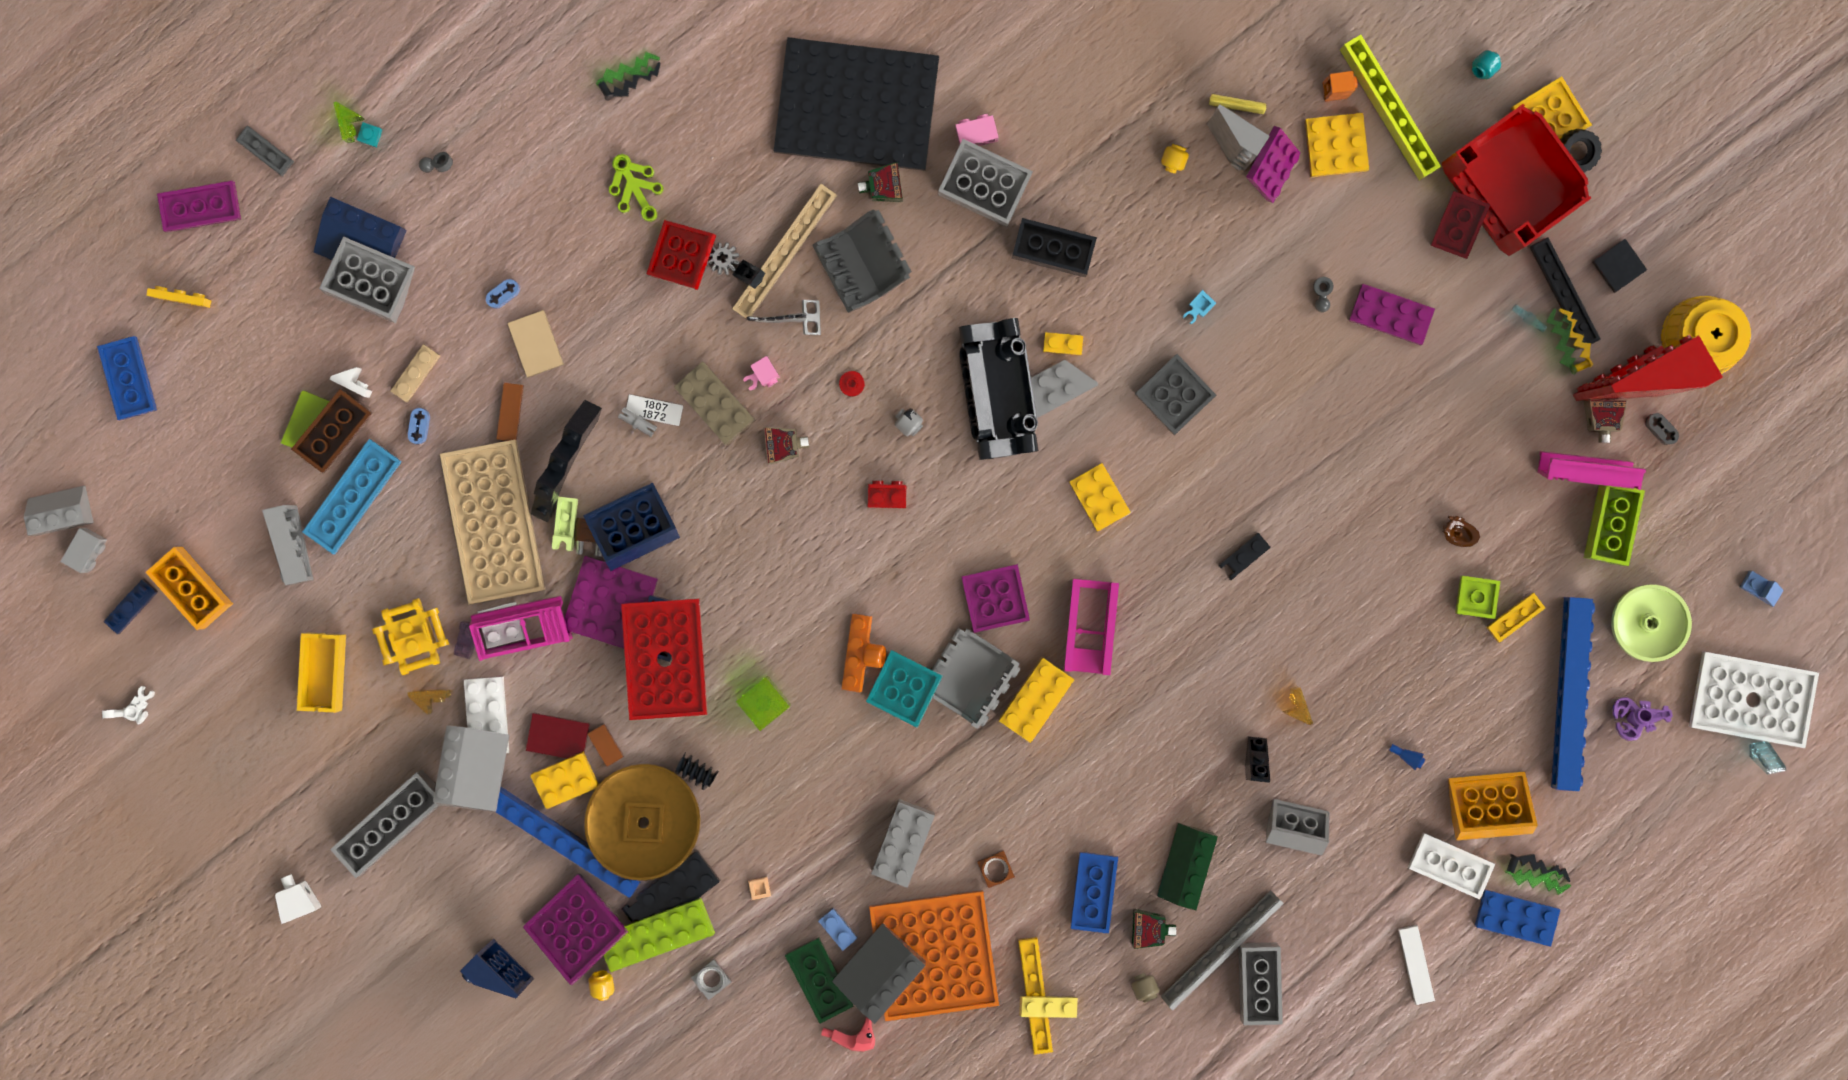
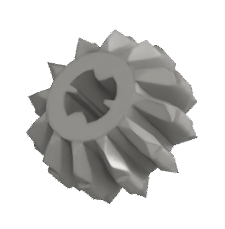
M719 242V249L716 250L714 246L712 247L714 254L710 253L709 257L713 259L708 260L707 263L709 265L713 264L711 270L715 271L718 269L717 273L719 275L722 274L723 270L726 275H729L728 269L731 268L732 271H735L736 269L733 264L739 265L740 262L735 258H738L740 255L739 253H734L736 250L734 246L729 249V243L726 242L723 248ZM723 254L728 257V259H725V263L719 260Z

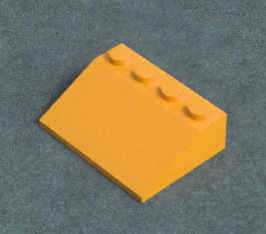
M1525 772L1448 779L1452 824L1456 841L1533 834L1538 824Z

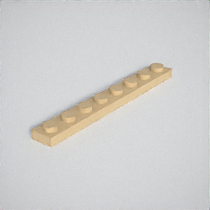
M822 184L819 185L761 267V270L766 273L762 282L755 289L750 286L747 287L732 308L744 318L754 314L837 195Z

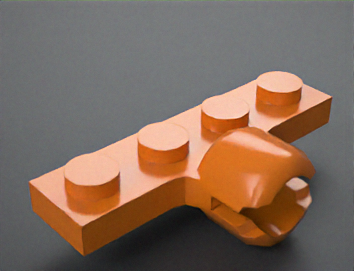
M852 614L842 690L862 692L866 667L881 668L886 661V648L883 645L871 644L869 640L873 616Z

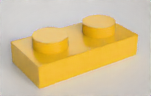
M1045 332L1043 352L1082 355V335Z

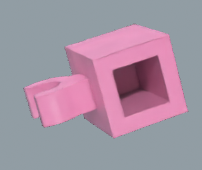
M765 356L751 365L754 374L748 375L743 379L744 382L753 380V385L748 388L751 391L757 387L758 381H760L763 387L767 385L769 388L775 385L780 376L769 358Z

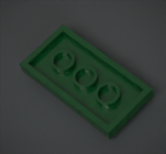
M820 937L785 954L819 1024L854 1007V1004L832 982L838 972Z

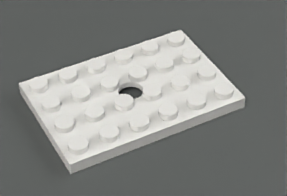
M1702 651L1689 727L1805 748L1819 673ZM1755 692L1760 697L1759 704L1754 707H1750L1746 702L1747 695Z

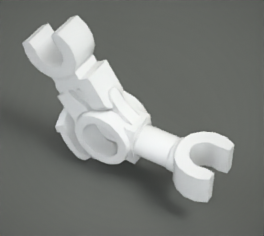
M141 686L138 689V696H134L126 708L102 711V718L124 717L130 721L136 720L137 724H141L148 716L147 711L142 713L148 705L146 701L151 699L155 692L150 691L146 696L144 695L146 687Z

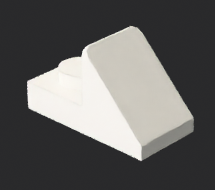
M356 367L330 377V380L363 397L369 398L372 393L371 390L367 389V384L357 380L362 371L361 368Z

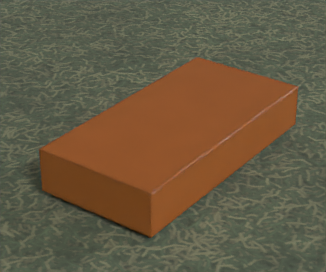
M605 724L587 734L607 767L624 757Z

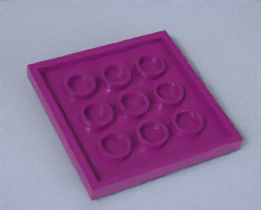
M584 556L564 619L567 631L624 649L621 604L648 602L649 596L654 595L658 579L623 567L610 571L606 562Z
M581 874L576 875L523 926L525 931L570 985H573L628 933V930Z

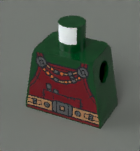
M898 162L868 171L869 181L858 182L859 194L871 192L872 201L903 202Z
M1133 909V949L1163 946L1165 944V936H1176V925L1166 924L1164 915Z

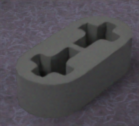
M1650 414L1646 418L1647 428L1662 444L1670 445L1678 441V431L1662 414ZM1658 418L1659 421L1657 423L1659 424V426H1653V419ZM1670 432H1671L1672 435H1671L1670 437L1672 438V440H1671V439L1666 440V439H1665V438L1667 437L1666 433H1670Z

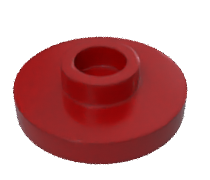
M848 371L841 376L839 386L845 395L854 397L862 393L865 381L860 373Z

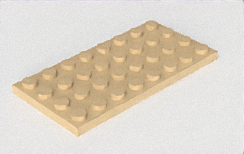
M517 440L440 454L468 605L545 590Z

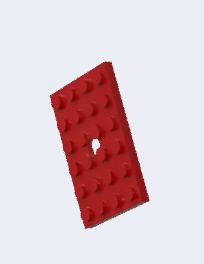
M700 598L621 604L629 720L707 715ZM664 651L672 656V663L667 667L661 666L657 661L658 655Z

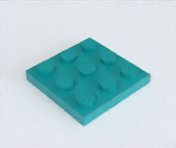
M891 650L866 702L918 728L943 675Z

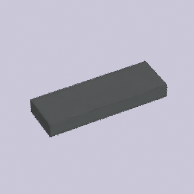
M248 125L236 139L238 143L281 176H284L294 163L291 158Z

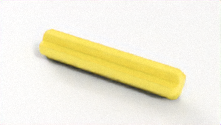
M1212 94L1209 100V105L1217 107L1221 104L1225 108L1257 114H1264L1266 111V104L1215 94Z

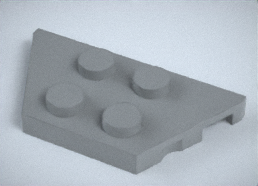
M1066 360L1031 378L1037 418L1098 386V383Z

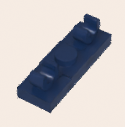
M141 579L103 622L116 634H120L158 591L145 579Z

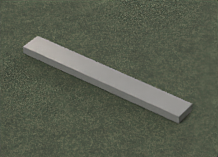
M1271 890L1161 995V998L1169 1008L1174 1010L1284 904Z

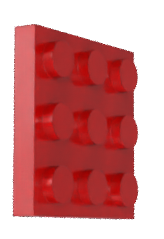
M664 220L646 274L698 290L716 235Z

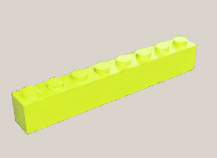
M1362 35L1344 44L1340 49L1342 55L1418 180L1420 181L1439 169L1441 165Z

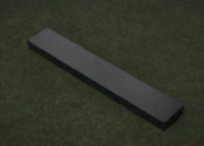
M1549 237L1530 246L1561 309L1572 312L1571 319L1577 320L1573 332L1583 335L1582 342L1593 344L1601 340Z

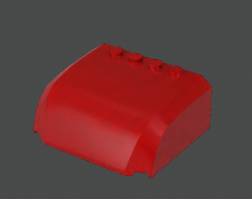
M1524 104L1520 105L1441 163L1445 175L1458 193L1490 204L1482 226L1500 251L1508 256L1525 248L1591 199V196L1588 194L1587 176L1542 114L1524 107Z

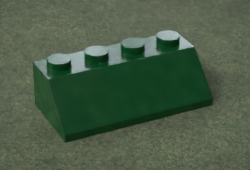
M1181 823L1177 824L1157 897L1178 906L1197 910L1218 838L1215 833Z

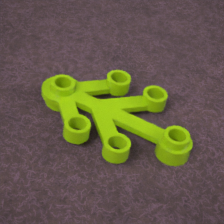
M625 154L615 156L612 166L616 172L612 185L609 186V193L612 196H619L621 193L619 185L622 176L624 175L627 180L618 209L622 213L629 212V201L633 191L642 207L641 215L643 219L647 222L654 221L657 218V211L653 206H649L639 187L651 190L656 195H660L664 188L659 182L652 183L633 177L631 171L643 173L646 178H651L654 175V169L649 165L642 166L632 163L631 159ZM621 161H625L626 165L624 167H619ZM646 169L652 170L650 175L645 174ZM657 185L661 187L658 192L654 191V187ZM613 187L618 188L617 193H612ZM622 204H627L626 210H621ZM649 211L653 212L651 218L647 217V212Z

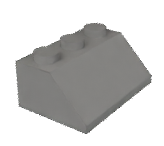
M86 486L28 498L24 513L28 536H39L94 523Z
M1273 799L1266 828V843L1323 855L1329 843L1330 812Z

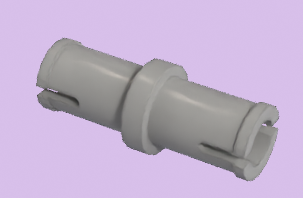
M625 407L622 409L621 412L628 415V417L620 413L619 419L632 425L633 429H639L649 435V437L653 436L654 433L647 428L656 431L657 426L644 420L643 416H637Z

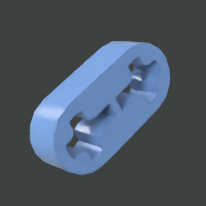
M512 279L503 281L486 295L487 304L495 309L502 307L519 294V284ZM508 284L515 285L513 287V293L508 291L504 294V292L508 289ZM502 294V296L498 298V304L494 302L491 303V301L493 300V295L498 297Z
M416 408L411 413L408 439L414 444H422L427 439L430 414L427 410ZM420 411H422V415H425V418L421 419L420 425H418L419 419L416 418V414H420ZM419 427V434H422V437L416 441L413 434L417 433Z

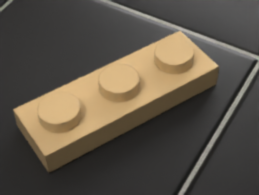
M423 344L391 389V392L408 403L438 361L440 355Z

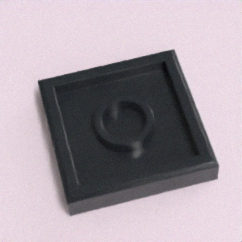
M1623 239L1592 261L1614 293L1647 271V268L1626 239Z

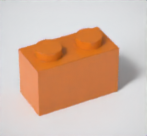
M1353 71L1328 75L1322 83L1325 102L1348 99L1358 86L1357 77L1354 76Z

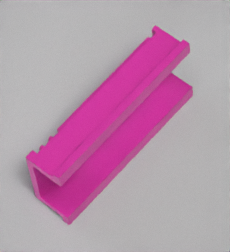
M1540 451L1537 471L1550 480H1553V478L1558 480L1559 478L1563 481L1566 479L1571 482L1636 488L1638 490H1641L1643 476L1646 473L1644 468L1633 467L1634 463L1631 461Z
M1073 579L1064 671L1099 673L1102 675L1111 674L1119 583ZM1080 587L1108 590L1104 632L1082 630L1081 628L1076 629ZM1076 632L1078 634L1104 635L1102 650L1074 648Z
M556 596L471 615L469 628L479 661L560 642H569L570 639H573L572 633L567 631L561 610L563 604L562 597ZM538 615L544 637L529 640L525 626L526 621L523 619ZM520 619V625L523 628L526 641L489 649L484 648L479 628Z

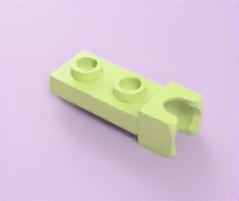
M558 497L552 549H559L560 543L564 541L566 543V550L573 551L578 499Z

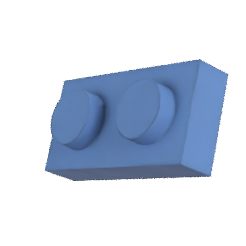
M834 908L818 920L842 951L858 938Z

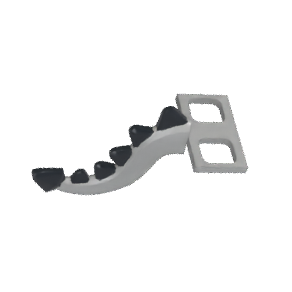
M802 300V313L773 317H746V320L752 322H803V335H821L820 305L818 300ZM807 302L815 304V314L807 313ZM808 321L816 323L815 333L808 332Z

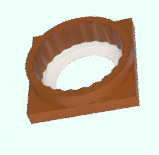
M1004 850L977 861L988 888L1002 884L1015 877ZM998 860L1003 863L1005 869L1002 875L1007 874L1004 879L992 881L986 877L991 876L987 870L988 864L991 861Z

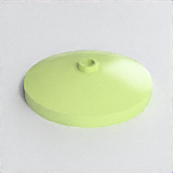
M1642 585L1629 590L1618 600L1612 613L1611 627L1616 642L1628 655L1642 661L1658 662L1673 657L1686 645L1691 634L1692 618L1687 604L1675 591L1661 585Z

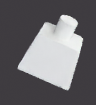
M292 874L281 878L284 889L275 893L282 924L321 908V904L306 881L295 884Z

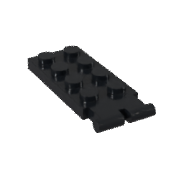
M697 850L681 866L663 876L636 897L637 902L630 907L626 904L621 909L631 922L636 918L641 920L696 900L721 880Z

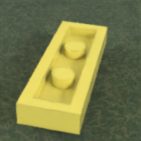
M1020 996L1019 1016L1077 1018L1078 998Z

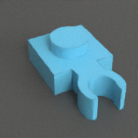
M1202 290L1189 304L1192 310L1186 312L1183 315V319L1187 315H1191L1193 320L1189 324H1193L1198 314L1203 318L1216 302Z

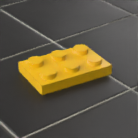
M1103 463L1069 482L1097 532L1131 513Z
M584 751L533 772L530 775L546 809L594 790L599 786Z

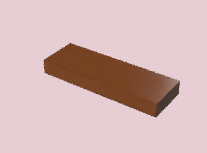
M504 383L497 440H517L524 385Z

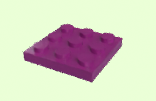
M1277 126L1272 128L1269 134L1270 137L1260 150L1246 176L1266 201L1274 203L1275 199L1280 195L1281 188L1285 181L1288 180L1294 164L1298 162L1300 151L1284 131Z
M1018 564L962 576L974 633L1030 621Z

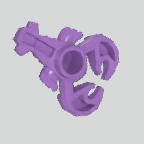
M1628 697L1619 698L1613 705V716L1615 719L1618 718L1619 710L1621 711L1620 718L1624 717L1629 709L1631 711L1627 716V721L1630 724L1622 722L1625 730L1619 722L1616 723V730L1619 736L1627 741L1637 740L1641 736L1643 727L1649 733V731L1652 732L1657 729L1654 725L1657 721L1664 719L1667 723L1670 722L1671 717H1673L1672 711L1668 706H1663L1662 710L1651 709L1650 701H1640L1641 708H1639Z

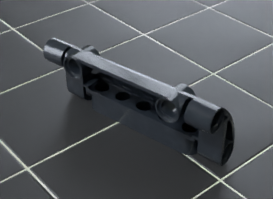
M1010 318L998 322L959 327L962 345L959 351L970 429L973 439L977 442L979 460L1039 451L1035 434L1038 420L1026 343L1020 338L1019 319Z

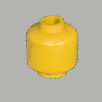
M1176 144L1165 148L1161 164L1166 166V171L1176 174V171H1183L1189 158V153L1186 152L1187 148Z
M605 970L594 972L588 979L590 995L599 1001L607 1000L615 991L613 976Z

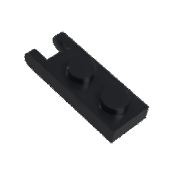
M1257 533L1218 566L1223 568L1227 564L1233 571L1228 577L1232 580L1271 547Z

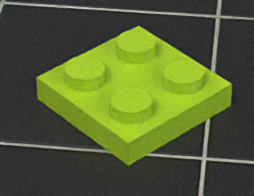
M1460 576L1455 614L1495 619L1500 581Z

